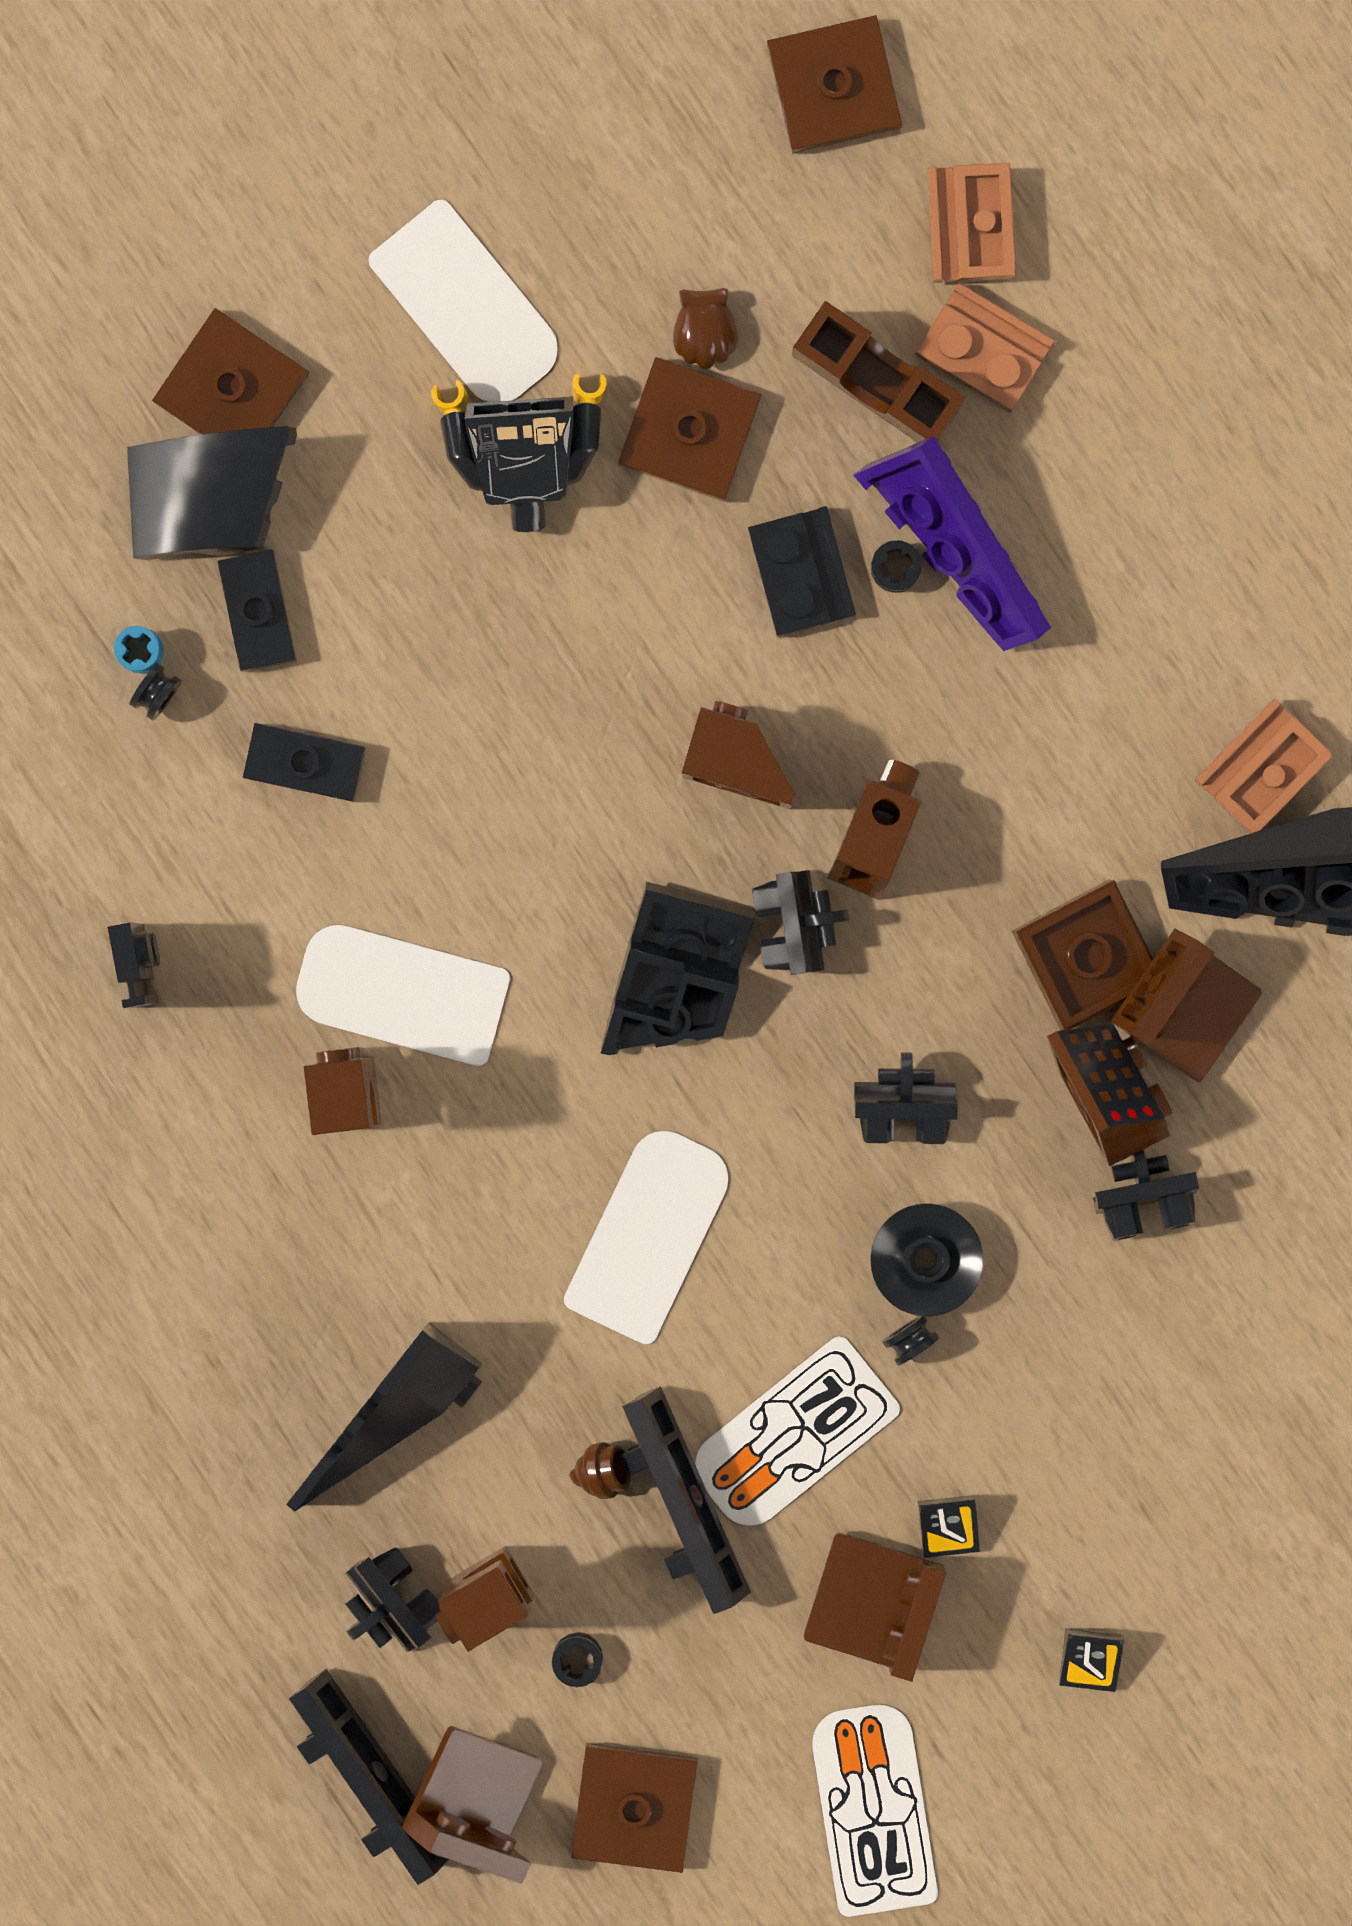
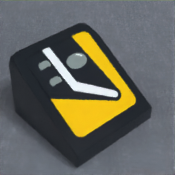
M973 1495L917 1501L924 1558L980 1552L976 1503Z
M1065 1629L1059 1686L1116 1692L1123 1653V1637L1117 1634Z

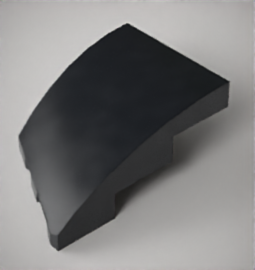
M283 426L225 431L127 447L133 558L149 561L188 552L221 557L263 548L271 523L270 513L273 505L278 500L283 482L276 478L286 446L295 444L297 438L296 428Z
M646 881L614 994L601 1046V1054L615 1055L618 1054L620 1049L654 1044L656 1048L674 1045L686 1038L698 1041L722 1037L738 991L739 967L755 919V910Z

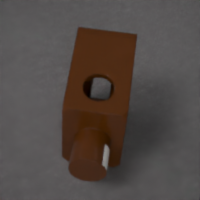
M889 760L879 783L868 780L827 879L879 900L890 881L921 804L918 799L911 797L920 774L917 769L900 761ZM873 816H885L891 825H882Z

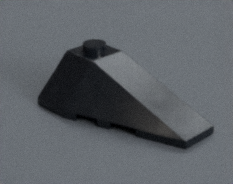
M1352 807L1326 810L1162 860L1161 872L1169 909L1237 919L1244 913L1274 917V925L1292 928L1296 920L1326 925V933L1352 936Z
M429 1322L286 1505L294 1512L442 1415L452 1402L462 1408L483 1382L474 1375L482 1363Z

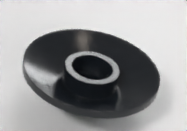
M915 1204L897 1211L880 1227L871 1248V1271L879 1291L893 1306L916 1316H938L951 1312L961 1306L975 1291L983 1271V1249L975 1229L958 1212L938 1204ZM923 1248H930L936 1253L937 1261L930 1269H921L916 1265L915 1256Z

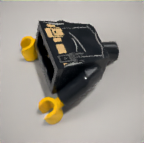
M581 371L576 373L572 384V396L469 403V396L463 384L456 380V386L459 390L457 399L451 403H443L439 387L435 385L431 390V397L436 407L444 414L440 419L448 461L470 489L483 491L486 504H510L512 529L514 531L535 532L546 527L544 502L565 499L567 485L581 481L599 448L601 408L597 404L604 398L607 385L603 374L600 373L598 391L586 393L579 386ZM573 398H574L575 401L578 403V404L575 405V406H574Z

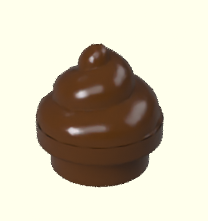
M606 1442L591 1444L585 1450L584 1455L577 1460L576 1466L571 1470L569 1477L576 1486L582 1487L589 1495L596 1496L599 1499L614 1498L618 1491L626 1490L630 1483V1476H627L619 1458V1455L625 1453V1451L618 1445L610 1446Z

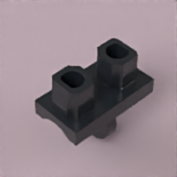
M810 870L776 874L775 881L753 888L754 907L758 917L782 914L785 933L783 937L762 940L761 953L764 968L790 970L791 975L825 970L822 947L837 945L833 923L849 921L848 909L831 911L829 891L813 892Z
M901 1052L900 1068H878V1082H854L855 1118H860L864 1142L887 1144L894 1141V1119H916L917 1142L923 1144L946 1143L951 1120H957L958 1116L956 1083H935L934 1069H913L912 1052Z
M1141 1150L1130 1156L1131 1162L1111 1166L1114 1182L1135 1178L1136 1184L1095 1192V1197H1093L1096 1214L1103 1213L1105 1224L1112 1240L1119 1241L1143 1235L1138 1210L1140 1205L1159 1203L1164 1231L1194 1225L1195 1201L1193 1195L1199 1190L1196 1172L1150 1181L1149 1175L1170 1171L1166 1155L1146 1159L1144 1150Z
M396 1547L372 1560L368 1557L359 1561L345 1572L373 1608L370 1610L359 1594L348 1600L345 1605L358 1621L346 1632L353 1641L367 1632L376 1645L381 1648L392 1639V1636L381 1624L380 1620H382L405 1651L410 1652L414 1648H420L432 1638L428 1631L438 1622L436 1614L440 1612V1605L438 1603L439 1600L428 1589L420 1592L407 1604L397 1594L393 1587L409 1575L413 1569Z

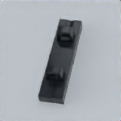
M661 1386L642 1393L634 1400L622 1406L639 1444L629 1448L627 1452L619 1455V1458L627 1476L648 1468L650 1469L684 1546L674 1551L673 1555L664 1559L672 1579L695 1572L714 1615L734 1607L751 1593V1590Z
M325 1669L306 1682L302 1688L289 1698L312 1732L297 1748L308 1764L315 1762L326 1754L329 1756L376 1824L371 1828L370 1833L361 1839L372 1857H376L392 1847L416 1884L419 1885L434 1876L449 1859L428 1852L402 1829L415 1796L328 1670Z

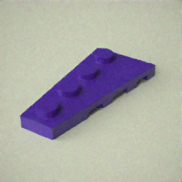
M934 436L868 463L853 475L865 490L873 485L890 504L884 512L899 530L907 524L927 548L922 557L935 572L940 571L955 580L960 586L956 594L957 598L1003 651L1037 640L1051 629L1050 624L1040 610L1037 600L1029 592L1013 566L1008 553L1000 545L981 514L978 504L970 496L954 470L949 457L941 449Z

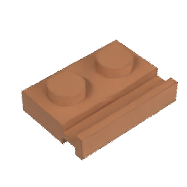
M1010 162L954 165L953 167L944 168L928 167L927 180L933 283L957 280L961 282L1015 279Z
M958 282L915 355L1011 413L1055 340Z
M1276 698L1272 699L1194 779L1249 834L1261 831L1333 756L1309 730L1280 705L1281 703Z

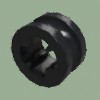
M901 540L889 541L881 545L874 553L871 562V575L875 583L883 590L891 593L904 592L910 589L918 580L922 569L921 557L918 551L911 544ZM899 551L901 552L900 559L907 555L912 563V567L905 570V580L902 582H892L891 578L893 575L890 574L885 578L880 570V566L888 562L887 553Z
M156 664L136 689L129 705L135 709L140 706L144 707L147 710L146 717L154 721L167 707L182 680L176 676L167 678L164 675V667Z
M925 1316L914 1318L882 1341L886 1348L891 1347L896 1351L894 1361L898 1366L911 1360L939 1339L936 1332H929L926 1329L925 1324L928 1320Z
M581 1632L570 1633L561 1638L555 1646L552 1657L553 1672L558 1680L567 1686L576 1688L587 1686L595 1681L600 1674L603 1662L602 1648L597 1640L589 1634ZM573 1646L584 1647V1656L590 1653L593 1656L594 1663L585 1664L582 1674L569 1672L571 1664L565 1667L562 1664L561 1656H569Z

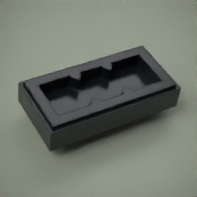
M271 549L217 561L240 671L246 672L297 661L274 550Z
M254 723L243 778L354 802L366 747Z

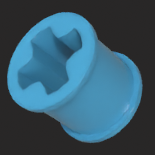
M131 626L124 629L117 636L114 644V653L117 661L124 668L134 673L143 674L148 673L156 664L161 663L164 648L162 641L154 632L142 626ZM148 636L151 641L148 643L147 649L152 654L151 658L147 662L136 659L130 664L127 659L131 654V650L126 646L127 642L132 637L142 641Z

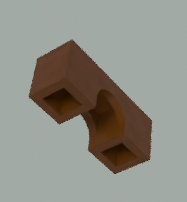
M826 300L793 346L792 357L917 443L932 436L938 442L966 399L965 396L920 365L914 367L889 352L872 337L871 331Z
M359 1047L328 1050L316 1053L317 1063L303 1066L312 1135L368 1129L382 1123L374 1056L360 1058Z
M504 1546L447 1581L438 1601L440 1612L436 1614V1618L449 1641L455 1644L461 1640L465 1649L469 1652L528 1617L530 1608L527 1604L532 1602L534 1592L509 1550Z

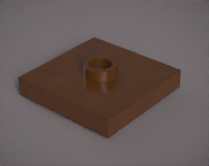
M877 15L767 40L768 52L792 153L902 128V121Z
M214 308L152 401L199 434L273 427L309 375V371L217 308Z
M655 357L618 465L724 502L762 394Z
M1109 879L1012 930L1014 938L1060 1031L1072 1029L1125 1001L1153 960L1115 880Z
M586 1743L571 1858L683 1873L698 1758Z

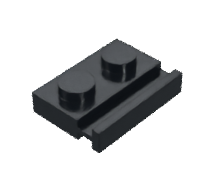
M827 506L748 527L777 637L856 616Z
M129 922L108 926L118 983H127L129 999L121 1000L122 1007L138 1008L159 1004L157 995L148 994L146 980L154 979L152 967L160 966L159 948L154 932H145L144 924Z

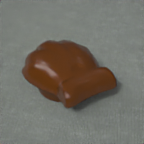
M720 288L708 291L680 290L679 295L682 308L678 314L673 332L675 351L684 358L685 362L689 364L697 363L706 370L711 368L716 362L723 363L727 361L729 355L735 351L738 341L736 325L727 307L728 289Z

